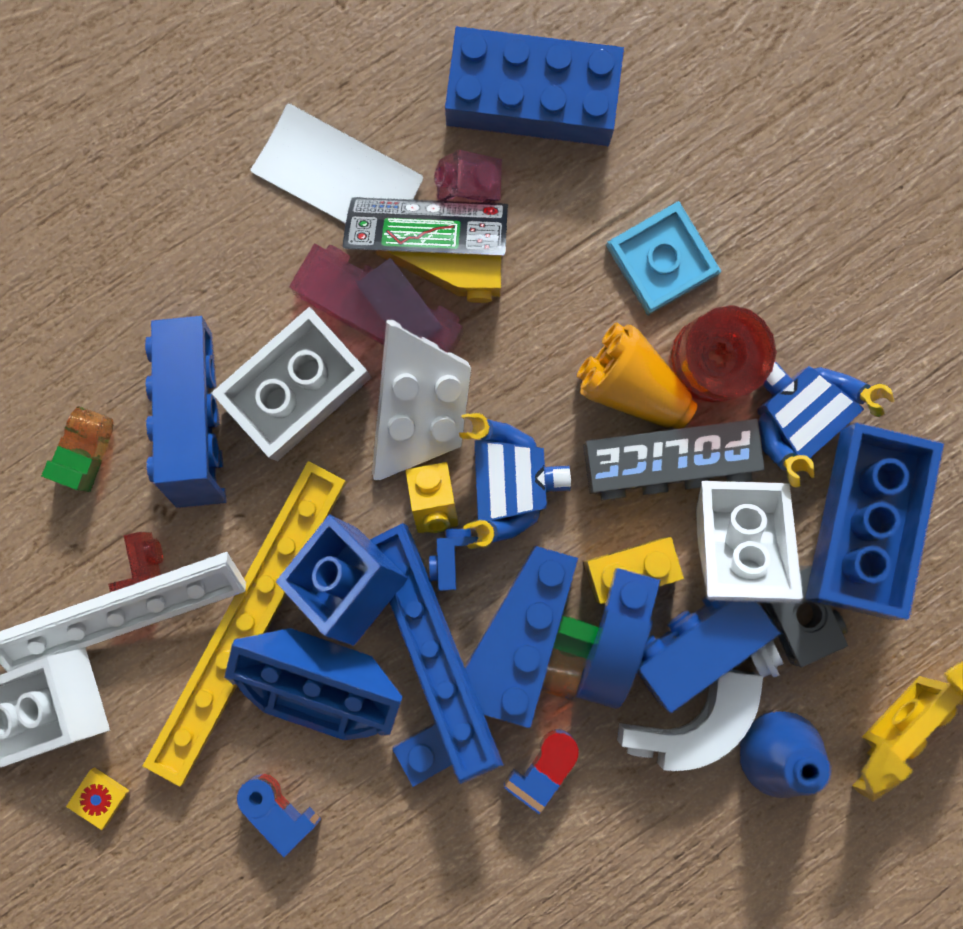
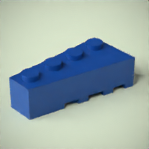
M203 316L152 320L151 337H146L145 339L147 359L149 362H152V376L146 377V392L149 401L152 402V416L147 417L146 429L150 442H153V457H148L147 459L148 478L176 508L227 503L226 489L221 488L217 484L215 468H223L224 466L222 450H219L216 434L212 433V428L220 425L216 398L213 394H209V389L216 388L217 386L212 332Z
M538 546L533 547L465 665V670L483 715L527 728L531 727L578 558Z

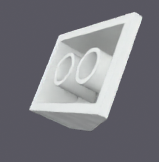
M702 481L696 506L698 548L708 600L801 603L802 593L790 484Z
M86 648L47 656L0 675V768L110 730Z

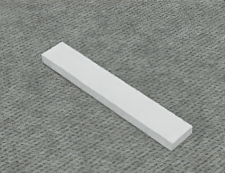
M228 552L213 556L0 631V664L9 672L47 656L88 647L246 592V581Z

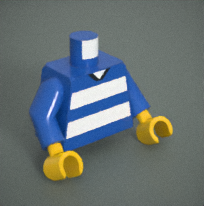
M774 361L756 377L772 395L757 409L760 415L758 428L762 450L781 470H787L788 481L791 486L800 487V478L796 472L806 471L811 478L815 477L814 464L810 458L864 410L860 404L866 402L870 413L873 416L881 417L885 414L884 408L874 402L880 398L894 402L893 393L886 385L876 384L870 386L850 375L823 367L812 368L808 366L791 378Z
M480 413L463 414L461 418H467L472 422L473 429L471 433L459 432L460 438L464 440L481 439L474 440L478 521L467 523L463 527V530L473 528L477 531V542L467 545L469 549L487 546L493 542L515 538L538 522L540 511L547 509L546 492L571 491L570 466L545 467L544 448L537 447L533 437L510 424L488 420Z

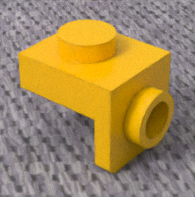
M447 462L405 469L417 532L439 533L448 528L458 526L459 522Z

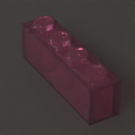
M314 243L289 286L296 297L383 346L387 320H394L408 332L419 338L424 337L430 340L446 353H453L463 335V326L458 324L460 318L456 314L441 306H438L435 311L422 304L423 297L414 290L403 285L397 290L385 283L387 277L378 270L368 265L360 269L349 263L350 256L339 248L329 244L324 249Z

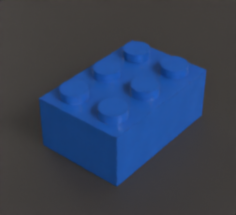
M706 595L702 598V602L705 605L692 614L687 610L676 616L667 624L670 630L660 638L656 639L653 635L648 637L637 674L660 705L672 713L780 634L757 601L708 600Z

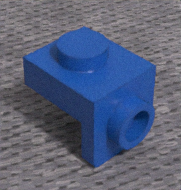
M446 529V538H437V556H429L430 582L438 581L439 590H456L455 546H467L477 542L478 537H471V529Z

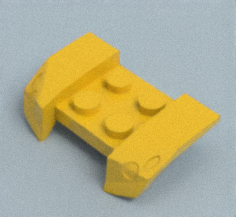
M963 661L944 673L949 682L948 684L919 676L862 736L872 748L867 752L870 759L867 765L865 764L863 767L862 775L852 785L858 793L874 802L898 786L913 771L904 761L918 756L927 745L926 738L936 727H942L949 723L957 714L958 709L956 706L958 704L963 705Z

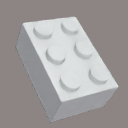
M308 307L217 387L212 394L269 458L279 461L368 382L371 376L318 315Z

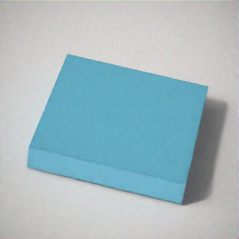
M679 201L609 240L606 244V247L648 316L722 272Z

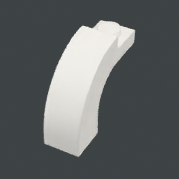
M731 669L709 685L706 704L700 714L690 723L674 729H659L619 723L617 741L622 747L628 748L627 754L652 758L653 752L657 751V763L665 771H685L708 765L729 753L743 739L751 727L760 703L763 676L754 672Z

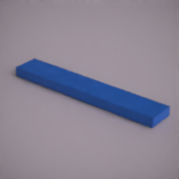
M402 523L370 539L408 577L407 581L389 603L459 784L467 783L504 766L408 525Z

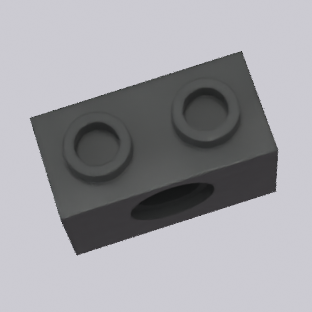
M799 566L802 593L801 603L762 602L769 619L780 633L778 638L790 664L798 667H804L848 647L844 634L848 631L840 613L836 609L832 611L830 605L805 599L812 566ZM807 602L812 607L813 616L808 624L802 626L797 620L796 611L802 603Z

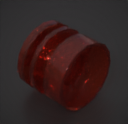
M733 305L714 308L691 321L678 332L671 345L669 354L670 368L689 390L692 398L696 400L714 403L745 396L762 386L773 371L776 358L774 336L766 322L750 309ZM715 351L717 356H722L723 362L717 364L715 360L709 359V353Z

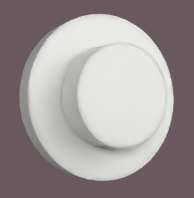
M773 640L751 655L761 676L766 677L772 674L773 678L779 676L777 667L784 663Z

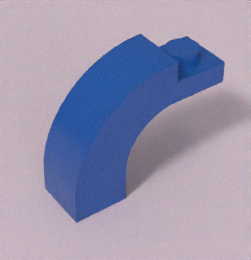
M620 568L614 570L601 623L587 659H583L573 697L615 709L620 708L624 703L637 674L652 625L650 618L660 583L659 579Z

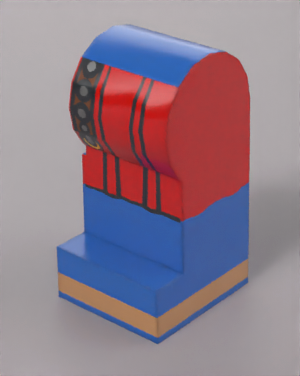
M555 729L549 731L540 742V753L524 775L513 768L504 781V788L540 815L578 759L579 749L575 739L564 730Z
M256 775L244 783L238 791L237 803L241 812L283 857L321 820L311 807L300 814L281 794L278 781L271 775Z

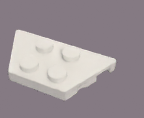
M387 320L372 465L374 480H382L461 447L462 438H460L459 432H463L465 420L461 416L466 413L471 367L467 361L451 352H444L438 348L437 344L424 337L419 338L408 332L394 320Z

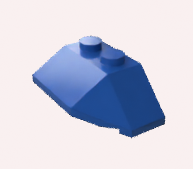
M292 628L235 639L231 646L224 677L232 685L236 684L244 696L263 713L342 740L367 738L376 734L380 736L390 735L402 700L401 694L372 656Z

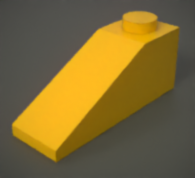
M375 250L377 255L457 296H467L468 302L488 303L492 301V297H500L501 255Z

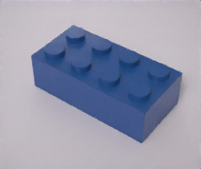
M456 26L445 103L446 126L609 146L615 126L624 47Z
M856 422L840 431L805 597L806 600L888 620H909L944 443Z

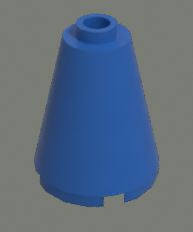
M783 711L764 713L753 721L746 735L740 741L741 769L750 783L762 793L777 798L810 795L821 791L829 781L831 771L822 737L811 722L796 713Z

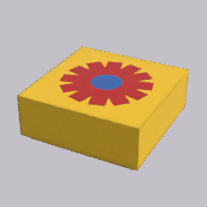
M94 767L89 770L66 807L100 830H103L130 790Z

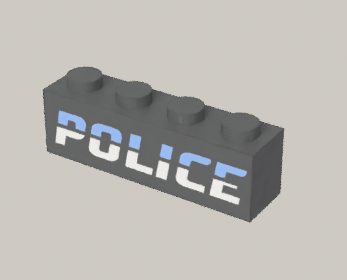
M757 419L590 440L583 444L589 493H600L601 501L626 498V489L642 488L643 495L669 492L668 484L684 482L685 490L701 488L702 481H710L711 478L726 477L727 482L753 481L752 473L765 470Z

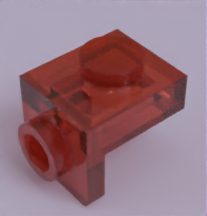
M136 532L124 535L132 578L109 583L110 592L161 575L159 564L163 563V552L157 538L153 539L152 532Z

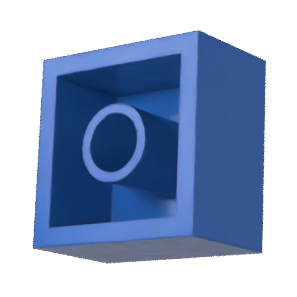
M329 514L276 580V583L324 636L354 646L407 581L408 577L357 527Z

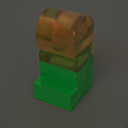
M77 406L70 414L65 426L64 436L60 439L52 461L47 460L41 477L75 490L91 492L111 438L114 425L113 419L82 406Z
M562 615L541 692L573 701L587 656L594 644L599 627Z

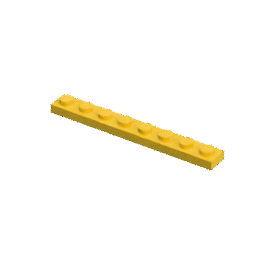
M310 461L306 463L244 578L246 581V592L234 596L143 764L144 768L179 787L185 783L237 687L236 684L232 685L224 678L232 643L235 639L266 633L286 596V593L276 583V580L331 513L347 481Z

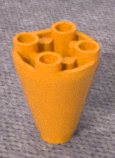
M617 322L614 323L602 339L604 346L595 358L592 356L588 357L578 370L577 377L583 381L580 394L591 401L665 428H684L692 419L697 409V403L692 400L691 393L637 328L629 324L623 327Z

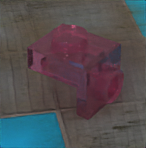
M457 150L441 158L434 174V181L437 186V199L447 201L454 197H461L486 203L499 201L501 199L502 159L463 150Z

